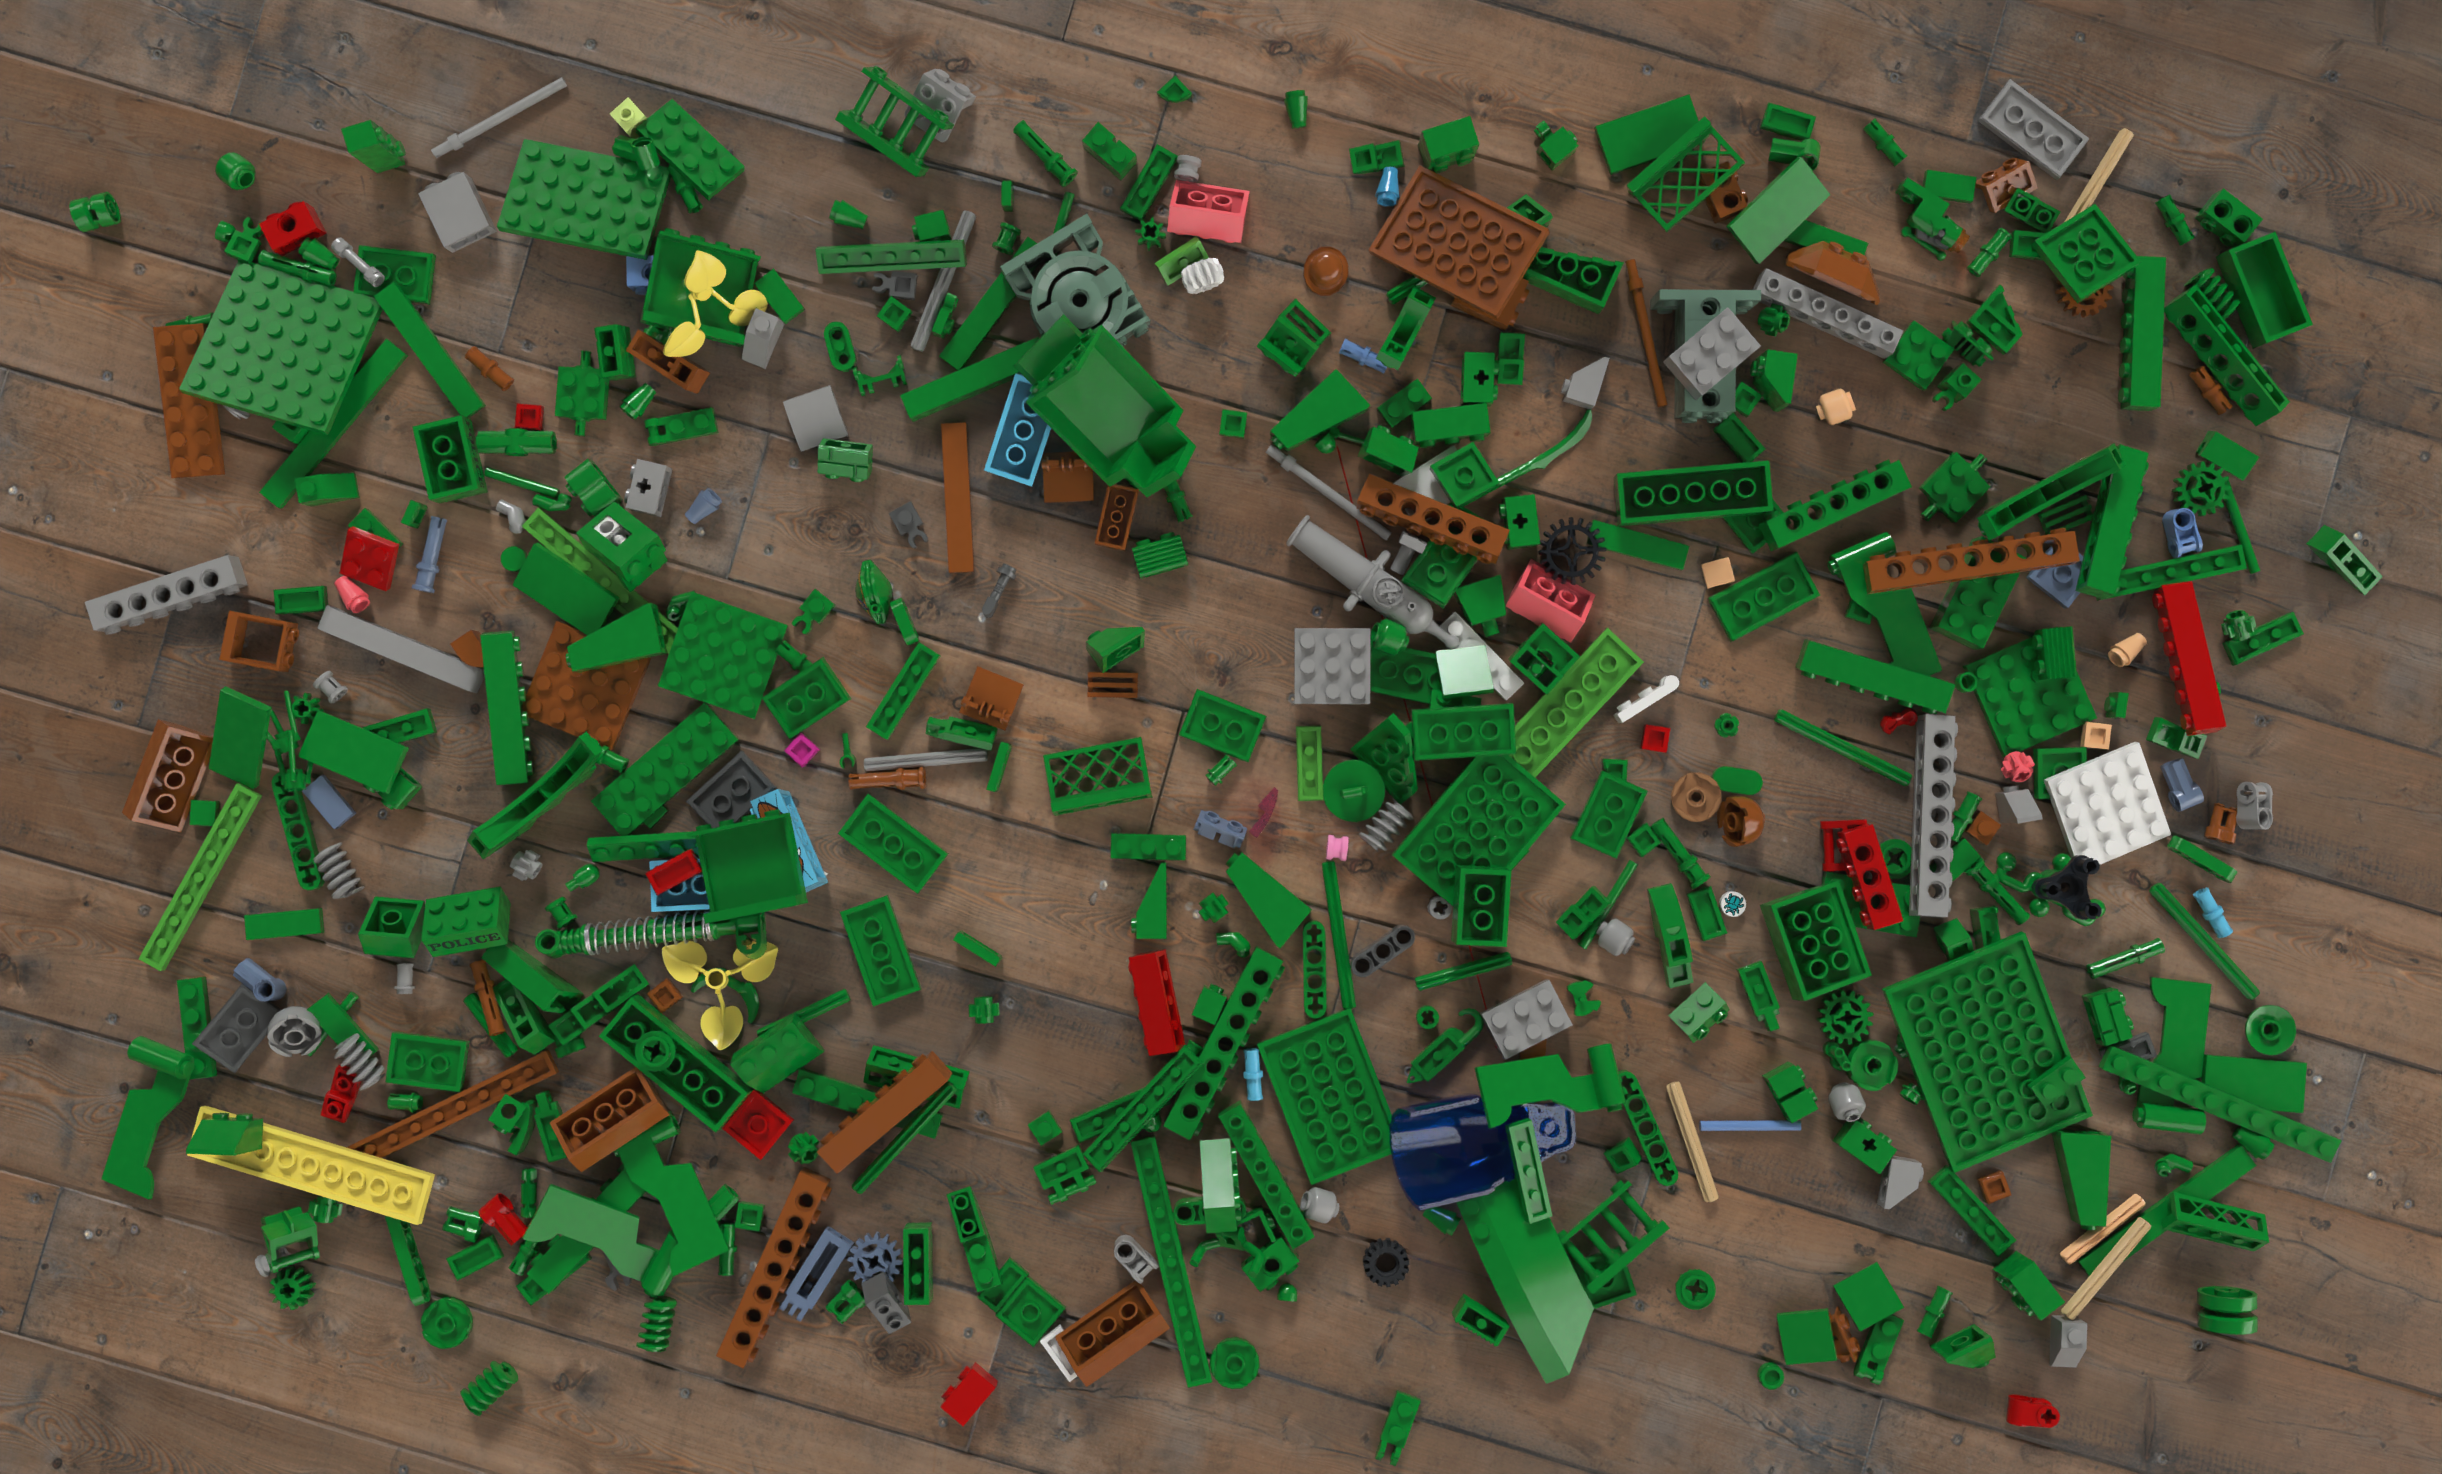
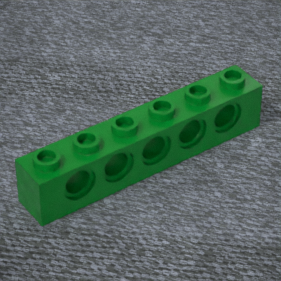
M2196 284L2171 300L2164 307L2166 318L2176 326L2182 338L2192 346L2198 358L2212 371L2213 377L2224 386L2229 397L2243 410L2244 416L2255 427L2279 414L2289 404L2290 401Z
M1889 459L1875 465L1876 471L1868 473L1866 469L1853 475L1854 481L1848 484L1844 479L1831 485L1832 491L1826 494L1823 490L1809 495L1811 501L1802 504L1801 500L1786 506L1787 512L1780 514L1779 510L1764 516L1766 521L1758 525L1770 551L1779 549L1911 488V483L1900 460L1893 463ZM1875 478L1881 481V489L1876 487L1874 483ZM1853 488H1856L1859 491V499H1856L1853 496ZM1831 498H1834L1837 501V509H1834L1831 506ZM1809 508H1812L1815 511V520L1809 517ZM1787 518L1793 521V530L1786 526Z
M1241 1100L1220 1111L1219 1118L1292 1249L1314 1238L1312 1227L1300 1209L1298 1202Z

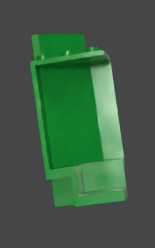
M1063 314L1014 365L1033 385L1029 390L1031 394L1026 403L1109 487L1125 478L1135 489H1139V492L1141 491L1146 497H1149L1181 478L1196 448V445L1176 426L1184 410L1102 325H1099L1094 330L1089 328L1082 333Z

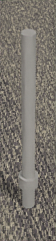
M561 77L462 133L452 134L447 137V141L431 149L433 155L439 158L453 149L457 151L464 147V143L567 87L565 80Z
M1270 445L1265 453L1281 464L1280 467L1287 472L1291 471L1384 540H1387L1392 532L1373 518L1362 514L1359 509H1356L1357 507L1297 464V460L1291 455H1285L1273 445Z

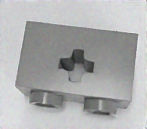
M637 459L630 472V478L632 479L631 487L626 490L624 502L627 503L626 508L661 517L673 469L666 465ZM644 485H651L650 490H643Z

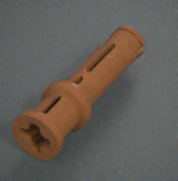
M924 766L913 770L898 768L896 772L850 773L849 778L851 779H848L850 790L897 787L900 790H904L905 787L926 788V770Z

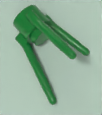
M286 690L284 691L290 727L293 731L294 749L300 747L298 740H301L292 712L290 694ZM271 710L270 716L278 734L274 735V739L268 732L267 740L270 742L273 750L278 749L281 755L289 751L288 730H283L275 712Z
M288 730L290 769H287V774L282 756L278 749L274 750L281 775V785H284L285 791L306 790V784H311V772L314 763L308 761L305 774H303V769H296L293 731Z

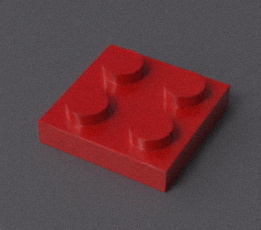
M352 526L347 530L339 574L387 591L391 588L399 544Z
M754 1089L722 1129L762 1160L794 1119L764 1094Z

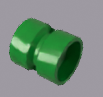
M109 192L92 195L90 199L84 197L72 200L69 203L72 219L77 228L82 232L99 229L100 225L107 227L119 224L121 221L118 204Z

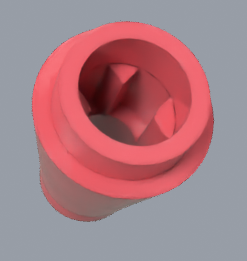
M342 576L335 581L334 585L347 610L359 613L369 606V595L347 576Z

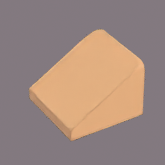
M1729 557L1701 564L1707 589L1735 581Z

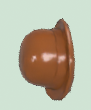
M1319 247L1313 250L1307 257L1303 276L1306 285L1312 292L1320 296H1331L1345 285L1349 266L1346 257L1339 250L1333 247Z

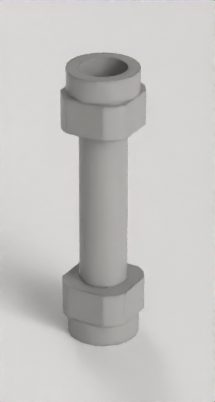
M337 238L333 241L331 248L340 257L346 258L364 274L363 278L374 287H378L384 282L385 276L375 267H370L353 252V247L343 238Z

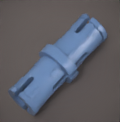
M1345 338L1339 354L1358 361V365H1367L1383 374L1387 368L1381 361L1376 359L1378 354L1370 351V347L1366 346L1364 348Z

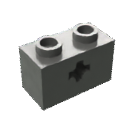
M885 1272L862 1283L866 1306L889 1334L912 1323L908 1305H904L903 1295Z

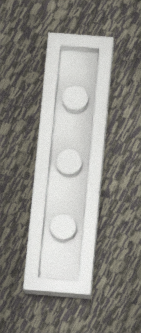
M1456 612L1439 626L1448 634L1458 637L1460 641L1458 648L1486 645L1494 690L1505 701L1524 684Z

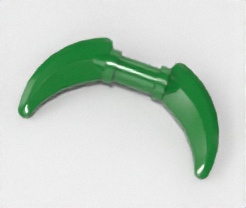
M717 968V969H721V970H723V971H725V972L727 971L726 968ZM704 974L698 976L692 985L691 992L694 993L699 988L707 985ZM728 976L727 986L736 990L742 996L748 1009V1023H752L759 1010V997L754 985L751 982H740Z

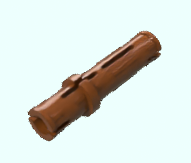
M484 960L475 961L469 966L476 984L473 987L475 992H478L489 1035H500L506 1030L504 1029L493 990L495 986L494 981L490 980L486 962Z

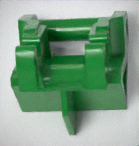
M301 1206L261 1218L262 1225H265L261 1227L268 1251L265 1256L272 1274L278 1272L280 1268L310 1258L313 1260L320 1258L317 1247V1225L308 1212H302ZM296 1242H307L309 1249L277 1259L276 1250H279L281 1247Z

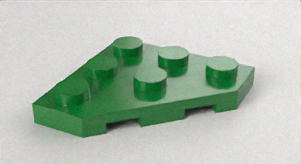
M1392 713L1350 750L1359 760L1371 764L1379 771L1384 780L1385 789L1399 804H1402L1418 790L1411 732Z

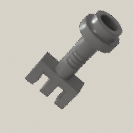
M1007 564L998 567L996 571L1000 574V577L982 608L986 618H991L999 605L998 601L1009 579L1015 580L1016 569Z

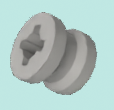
M1179 155L1177 157L1178 169L1175 170L1174 177L1182 181L1198 182L1199 174L1197 171L1201 167L1202 160L1194 156Z

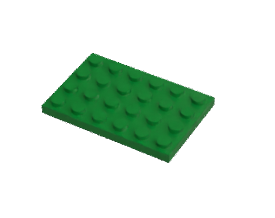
M524 139L497 228L501 232L647 260L671 175L665 166L659 165L650 170H640L636 162L624 158Z
M1509 755L1473 757L1393 852L1392 856L1453 906L1456 865L1506 867L1512 870L1566 804Z
M1351 1008L1341 1010L1257 1043L1311 1185L1405 1149Z

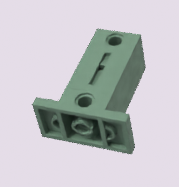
M1660 289L1650 300V310H1657L1659 314H1669L1675 310L1676 351L1727 307L1735 316L1736 314H1746L1747 311L1761 301V290ZM1736 368L1697 400L1691 396L1675 377L1674 419H1682V423H1696L1697 419H1707V423H1721L1722 419H1727L1729 415L1735 412Z

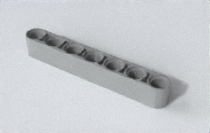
M326 605L317 629L473 693H478L485 677L484 668L470 666L458 657L330 605Z

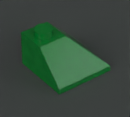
M1143 627L1107 628L1102 632L1098 630L1088 637L1086 650L1102 673L1144 647L1145 630Z
M1975 1324L1929 1345L1930 1349L1946 1363L1968 1368H1982L1988 1365L1990 1360L1996 1358L1992 1337Z

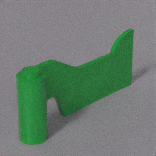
M1888 532L1881 533L1830 555V561L1827 562L1830 573L1833 576L1836 575L1838 578H1842L1850 599L1876 618L1892 662L1889 664L1928 676L1942 671L1912 588L1867 594L1863 564L1870 561L1869 557L1885 555V558H1889L1895 555L1897 552L1896 546Z
M2150 977L2151 993L2155 1001L2164 1006L2160 1051L2153 1060L2154 1063L2193 1079L2202 1077L2212 984ZM2138 1085L2137 1104L2132 1116L2133 1121L2136 1122L2139 1128L2199 1135L2204 1132L2206 1115L2203 1110L2174 1106V1098Z
M139 1036L129 1045L127 1052L129 1059L158 1071L152 1089L129 1090L101 1180L149 1200L152 1199L154 1193V1177L151 1170L147 1167V1163L159 1125L184 1099L195 1064L193 1056L144 1036Z
M1602 1044L1587 1049L1593 1072L1590 1075L1571 1077L1559 1054L1476 1067L1475 1072L1488 1128L1490 1129L1504 1123L1511 1114V1106L1546 1100L1553 1101L1577 1113L1607 1108L1608 1113L1622 1110V1105L1626 1104L1612 1044Z
M668 1111L670 1115L613 1152L616 1157L620 1156L629 1179L657 1198L664 1210L678 1242L670 1253V1269L674 1277L729 1251L730 1248L692 1163L664 1165L656 1144L681 1133L675 1115L672 1111Z
M553 1184L549 1185L523 1235L524 1240L543 1242L552 1239L558 1233L600 1248L620 1274L641 1281L644 1293L650 1297L657 1298L658 1296H663L673 1279L670 1269V1253L678 1242L672 1230L667 1234L660 1250L636 1242L639 1216Z

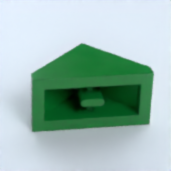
M1527 194L1507 207V209L1544 227H1548L1553 219L1549 211Z

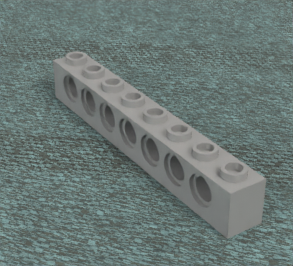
M1923 714L1918 716L1916 723L1909 916L1948 917L1952 906L1951 899L1949 898V888L1952 885L1950 862L1953 860L1951 837L1954 834L1952 812L1955 809L1953 787L1956 784V774L1953 770L1954 762L1957 758V749L1954 747V743L1958 733L1955 716ZM1935 735L1941 739L1940 747H1937L1934 743ZM1934 760L1940 764L1939 772H1936L1933 768ZM1934 785L1939 789L1938 797H1935L1932 793ZM1933 810L1938 813L1937 822H1934L1931 818ZM1932 835L1937 838L1936 847H1933L1930 843ZM1931 860H1933L1936 863V870L1934 873L1929 868V863ZM1930 885H1932L1936 891L1935 896L1933 898L1928 893Z

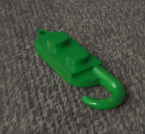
M1472 1008L1461 1010L1458 1015H1472L1475 1019V1025L1466 1033L1454 1027L1446 1029L1410 1062L1412 1065L1406 1082L1408 1084L1424 1080L1428 1082L1462 1052L1483 1030L1484 1021L1480 1012Z

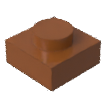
M1977 811L1972 818L1974 819L1973 822L1967 825L1964 832L1987 846L2001 825L1984 812Z

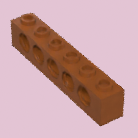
M1371 474L1368 475L1357 500L1356 509H1359L1362 514L1368 517H1379L1388 525H1399L1406 528L1413 535H1424L1429 537L1435 544L1449 545L1460 554L1469 553L1476 556L1480 562L1486 564L1497 563L1510 531ZM1387 499L1391 502V505L1382 506L1379 501ZM1410 508L1414 511V514L1407 516L1403 514L1402 510ZM1435 518L1438 523L1429 525L1425 519ZM1457 527L1461 530V533L1452 534L1449 528ZM1475 536H1480L1484 539L1485 542L1482 544H1477L1472 540V538Z

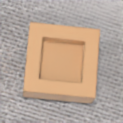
M2085 722L2082 727L2080 747L2109 750L2112 725Z

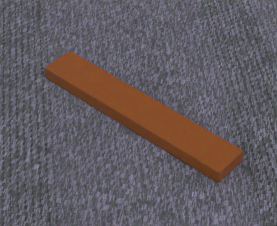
M967 423L941 424L948 570L950 574L974 572Z

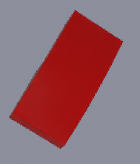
M338 1065L336 1067L331 1089L325 1095L320 1116L341 1123L347 1121L362 1082H352L357 1074L347 1075L346 1072L349 1070V1066L341 1067Z

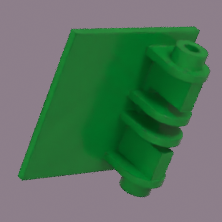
M1953 320V329L1951 330L1948 327L1941 334L1944 337L1943 340L1953 348L1964 337L1955 348V351H1958L1969 341L1970 343L1960 355L1964 356L1970 350L1964 358L1973 366H1982L1986 361L1985 355L1990 360L1994 359L1991 354L1993 351L1991 346L1981 337L1978 340L1972 337L1974 334L1972 329L1962 321L1957 324Z

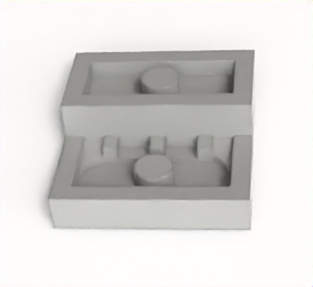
M831 385L783 401L801 452L819 446L823 438L836 440L848 436V431L839 411V405Z

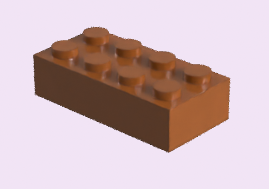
M1114 484L1111 487L1107 486L1095 545L1126 552L1139 489Z

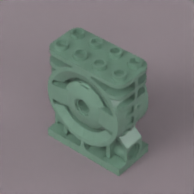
M1088 214L1083 215L1001 265L1000 268L1016 296L1029 301L1033 322L1041 336L1063 314L1079 330L1092 328L1105 316L1108 308V297L1120 290L1121 294L1113 299L1111 312L1102 326L1124 347L1127 344L1128 338L1133 335L1135 338H1138L1148 332V325H1150L1151 320L1144 312L1142 305L1136 299L1133 290L1130 289L1118 268L1101 256L1103 241L1094 228ZM1072 241L1079 249L1078 251L1065 252L1055 256V253L1072 244ZM1098 247L1097 253L1091 252L1092 250ZM1045 259L1050 260L1040 270L1036 279H1034L1028 268L1031 269ZM1078 267L1088 268L1093 271L1098 269L1104 271L1097 276L1084 271H1075L1063 276L1053 288L1051 304L1038 311V306L1047 301V294L1051 283L1062 272ZM1032 288V294L1024 293ZM1075 296H1085L1087 303L1083 307L1075 306L1073 304Z

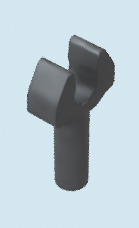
M604 1253L610 1268L609 1276L605 1278L606 1284L616 1291L619 1288L616 1276L620 1275L625 1285L628 1286L632 1278L620 1274Z

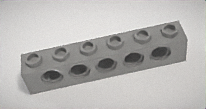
M1767 268L1759 274L1752 289L1761 290L1760 303L1771 307L1772 303L1782 305L1783 309L1787 310L1789 316L1883 359L1894 353L1903 333V330Z
M226 555L86 601L85 605L93 630L105 632L108 635L120 632V627L129 625V627L142 625L145 623L144 619L153 617V619L166 617L169 615V611L175 609L177 611L190 609L193 607V603L199 601L201 603L212 602L220 594H236L240 592L239 588L248 586L239 557ZM217 575L218 582L213 586L212 579ZM191 583H193V584H194V590H193V592L190 594L189 591H188V588H189V585H190ZM169 590L170 599L166 602L165 593ZM145 598L146 607L142 609L141 602ZM121 606L123 611L122 615L119 617L117 611L118 608Z

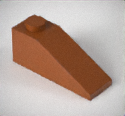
M638 329L626 351L685 390L698 394L710 372L685 356H665L663 354L665 344Z

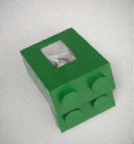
M615 501L576 532L584 548L617 574L623 587L629 592L641 585L644 580L668 561L664 554L666 549L659 536Z

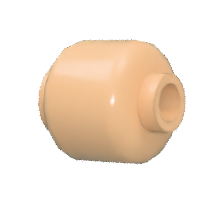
M1841 388L1821 395L1819 399L1820 405L1816 406L1820 420L1826 419L1829 425H1835L1851 419L1852 411L1856 410L1850 392L1845 393Z

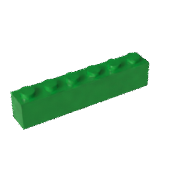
M2137 256L2141 263L2123 275L2125 289L2122 292L2124 314L2121 318V327L2124 330L2120 343V352L2123 353L2119 368V376L2122 378V383L2118 393V401L2121 403V410L2152 411L2161 407L2166 257Z
M2121 444L2116 447L2126 466L2103 478L2101 481L2075 590L2101 599L2115 595L2120 588L2121 580L2119 577L2127 559L2125 556L2126 547L2132 539L2131 526L2138 513L2136 505L2143 492L2141 484L2143 476L2149 467L2147 462L2149 453Z
M515 630L485 632L480 637L496 785L528 783L530 776L534 775L533 761H528L527 751H531L530 736L525 735V726H529L528 712L523 711L522 701H526L525 686H520V677L524 675L523 663L518 661L517 652L521 651L520 637L515 636Z
M1808 639L1804 640L1796 664V668L1802 670L1801 675L1813 679L1816 678V675L1826 677V683L1840 686V683L1843 682L1850 685V690L1863 694L1865 689L1873 691V696L1888 701L1889 697L1899 699L1897 704L1912 708L1913 704L1923 706V712L1937 715L1938 711L1946 713L1956 685L1942 679Z
M622 1164L617 1169V1172L620 1174L614 1180L609 1178L599 1189L602 1193L596 1199L594 1197L591 1199L628 1212L646 1191L629 1179ZM557 1234L547 1244L550 1249L544 1255L539 1253L530 1262L532 1268L527 1272V1275L545 1292L550 1294L592 1251L594 1246Z

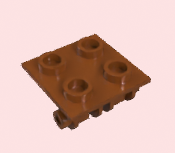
M1076 452L1043 453L1041 464L1043 469L1044 503L1094 501L1093 470Z
M977 666L967 694L961 701L959 713L1006 731L1024 684Z

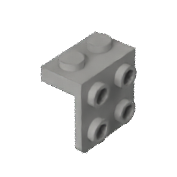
M933 69L924 73L913 96L934 111L938 109L944 112L949 117L948 121L955 125L962 109L971 106L976 96L970 92L967 86L951 80L950 76L943 70ZM908 105V107H907V109H906V111H905V113H904V116H905V117L907 116L909 110L911 109V107H910L909 105ZM919 114L914 124L926 132L931 121ZM940 128L935 139L940 142L947 141L952 129L943 130Z

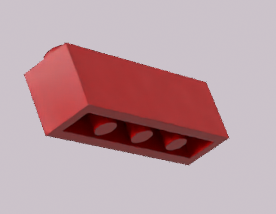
M1166 949L1140 953L1129 957L1128 968L1133 977L1135 986L1134 997L1138 1001L1139 1021L1143 1025L1144 1045L1148 1050L1149 1056L1179 1051L1185 1045Z

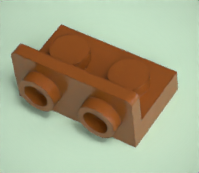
M2018 158L2008 159L1998 169L1984 173L1981 179L1976 181L1975 188L1983 190L1988 208L1993 213L2007 206L2017 188L2027 193H2031L2038 188L2030 162Z

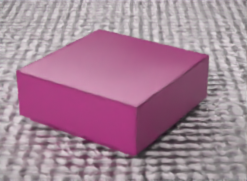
M801 732L784 751L804 768L821 749Z

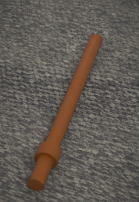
M1635 259L1625 261L1629 277L1627 284L1629 292L1633 294L1657 406H1667L1642 292L1644 288L1642 278H1639Z

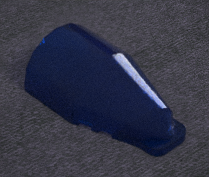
M1464 1093L1398 1108L1392 1114L1390 1122V1149L1400 1186L1406 1198L1419 1211L1488 1195L1495 1191L1494 1188L1503 1182H1510L1515 1179V1170L1505 1125L1526 1118L1531 1119L1540 1160L1543 1162L1555 1154L1567 1152L1574 1147L1576 1143L1574 1111L1555 1102H1534L1511 1106L1512 1111L1509 1118L1501 1125L1489 1129L1481 1094Z

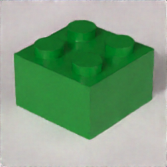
M1471 116L1423 130L1418 142L1424 167L1437 174L1446 171L1448 166L1454 164L1458 166L1469 164L1475 157L1479 147Z
M2017 1251L1993 1268L1998 1276L1995 1278L1997 1283L2003 1290L2010 1292L2013 1296L2010 1298L2013 1304L2020 1311L2023 1310L2029 1317L2033 1315L2042 1321L2065 1303L2036 1263Z

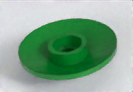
M2264 1005L2255 1009L2247 1018L2245 1024L2246 1039L2257 1052L2265 1055H2278L2285 1052L2293 1044L2296 1037V1024L2291 1014L2284 1008L2276 1005ZM2265 1025L2269 1026V1031L2267 1033H2264Z

